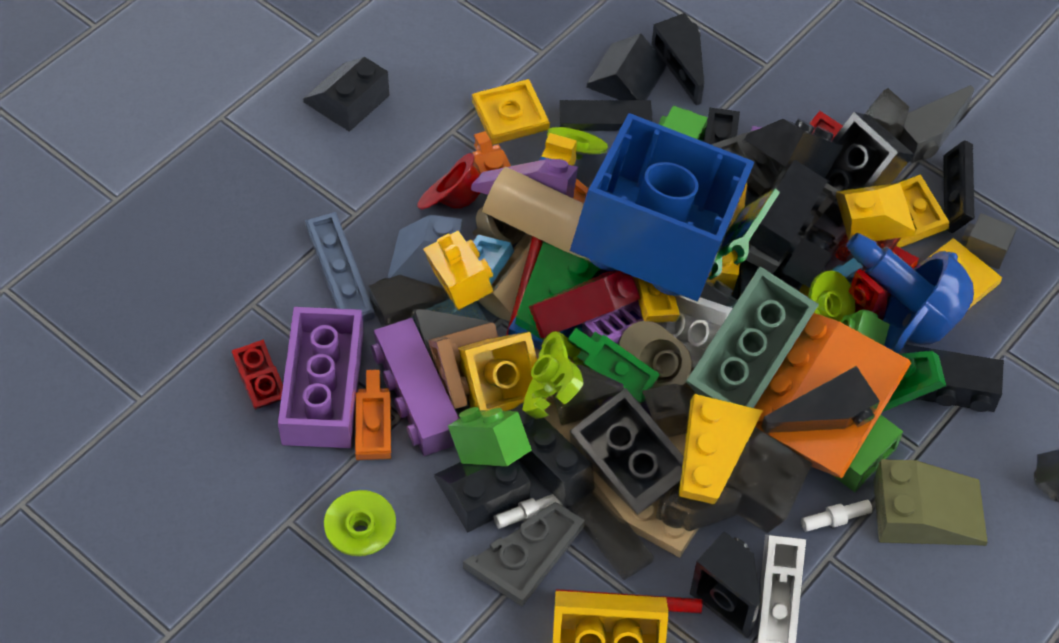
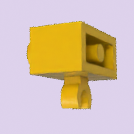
M459 230L452 234L448 233L437 239V242L423 248L433 273L457 310L494 292L489 278L493 277L490 266L485 259L479 261L480 254L471 239L465 241Z

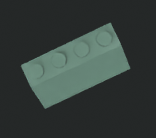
M760 266L685 382L698 395L754 408L819 304Z

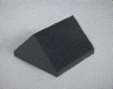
M640 33L611 44L587 82L586 88L618 100H647L664 72L666 63Z

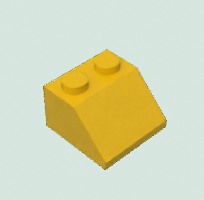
M530 332L486 339L458 347L461 358L459 362L461 375L465 376L470 392L467 396L470 408L478 407L479 410L485 411L501 408L502 411H508L524 402L528 387L533 379L531 370L537 361Z

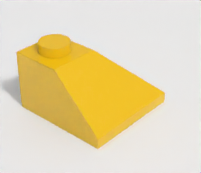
M900 183L836 192L848 240L856 233H860L873 241L915 236L916 231Z

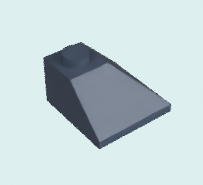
M428 215L400 229L387 278V285L446 293L433 273L423 248L437 242V239L448 233L452 234L459 230L463 236L462 219Z

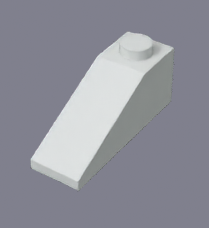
M765 534L757 643H796L806 545L805 539Z

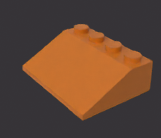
M813 313L754 406L755 409L763 410L750 437L754 439L755 444L842 479L911 365L909 359L842 322ZM855 366L858 367L880 401L874 412L875 417L860 427H857L854 423L845 429L765 433L761 427L766 415Z

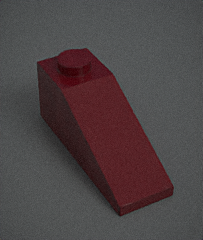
M616 270L596 276L532 304L529 308L540 338H545L554 331H563L617 310L641 298L633 277Z

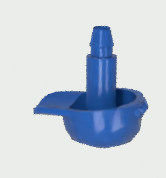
M860 233L853 235L846 244L847 249L856 261L866 267L865 273L891 294L883 318L884 322L890 324L884 344L885 347L899 354L907 341L919 345L933 344L945 337L966 315L973 301L974 288L967 271L957 261L958 255L956 253L940 251L919 263L915 268H912L888 247L882 249L877 245V242ZM911 313L908 324L903 327V320Z

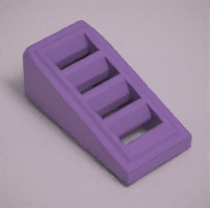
M634 301L617 310L586 321L582 324V332L590 338L594 332L601 336L604 334L619 345L624 331L632 324L643 321L639 303ZM633 310L641 319L636 320L629 312ZM624 317L630 324L626 325L621 318ZM615 323L620 329L616 330L612 324ZM606 329L610 334L606 335L603 331Z

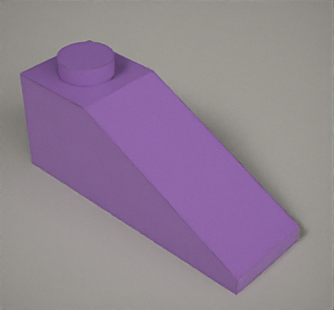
M545 159L508 167L571 198L574 196L578 167L568 165L564 160ZM503 168L482 172L472 184L471 190L488 195Z

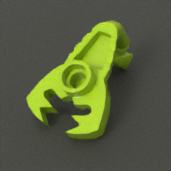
M557 331L550 333L544 339L541 346L542 349L539 352V358L531 370L533 379L528 387L522 410L535 419L549 415L544 410L551 403L545 398L558 392L555 397L563 404L568 403L583 386L582 376L591 371L590 368L577 358L581 350L567 341L568 338ZM568 356L572 358L574 363L568 359Z

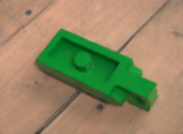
M575 328L568 337L567 341L581 350L577 358L585 366L622 391L627 388L639 404L660 376L658 372L604 334L601 336L594 332L590 338Z

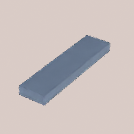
M334 212L305 220L309 237L336 309L362 310L363 321L374 319V309L337 213Z

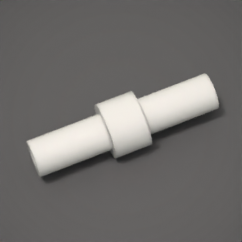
M553 494L538 500L530 498L519 502L516 508L494 515V521L497 528L501 529L522 520L525 522L554 502L561 506L563 504Z
M867 499L843 506L841 503L826 507L825 512L801 518L802 528L807 532L828 525L832 528L845 525L849 519L872 513V505Z

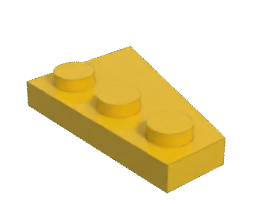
M694 394L690 401L679 490L680 497L713 505L716 503L763 410Z

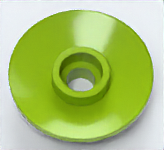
M552 127L547 132V136H549V133L577 140L576 159L578 160L582 159L583 155L602 154L607 152L608 149L607 143L599 137L577 129Z
M824 271L816 276L808 294V298L819 304L814 311L815 314L841 322L843 316L855 313V300L848 292L851 285L845 276L837 271Z
M356 490L341 495L332 502L324 517V530L328 541L335 549L350 556H367L380 551L390 542L396 529V515L391 504L383 496L367 490ZM358 526L367 527L365 531H355V528Z

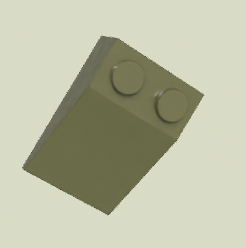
M880 460L873 479L879 543L987 545L979 479L917 460Z

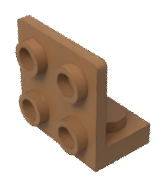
M492 322L428 340L436 370L454 409L468 405L467 396L470 394L467 380L464 375H461L459 367L461 358L458 347L498 337L496 326Z

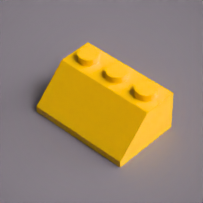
M555 591L552 643H666L668 624L666 597Z

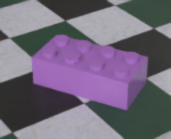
M294 307L278 418L282 445L334 448L352 447L356 392H358L364 338L362 310Z

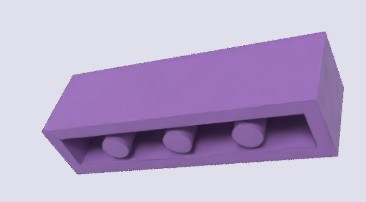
M413 318L374 330L375 344L371 345V351L377 364L382 363L385 368L383 378L386 387L389 388V391L394 390L397 398L394 400L399 416L401 418L406 417L409 422L407 432L412 445H419L423 456L455 446L448 425L458 420L459 417Z

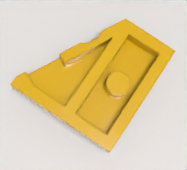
M921 174L899 182L916 232L915 236L890 239V244L892 243L901 248L949 229V220Z

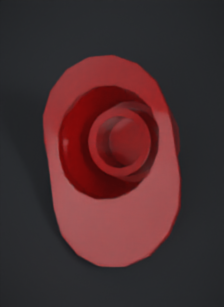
M468 153L464 155L447 174L434 183L417 203L418 208L421 210L426 209L438 202L451 208H463L474 202L480 192L472 191L471 187L474 181L481 175L473 165L474 154Z

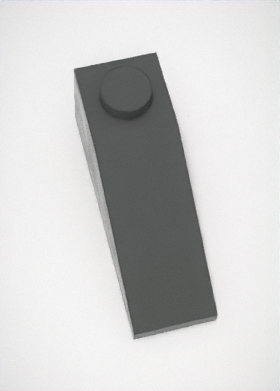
M971 85L896 118L892 135L914 154L910 160L911 163L923 158H931L937 153L967 111L974 92V88Z

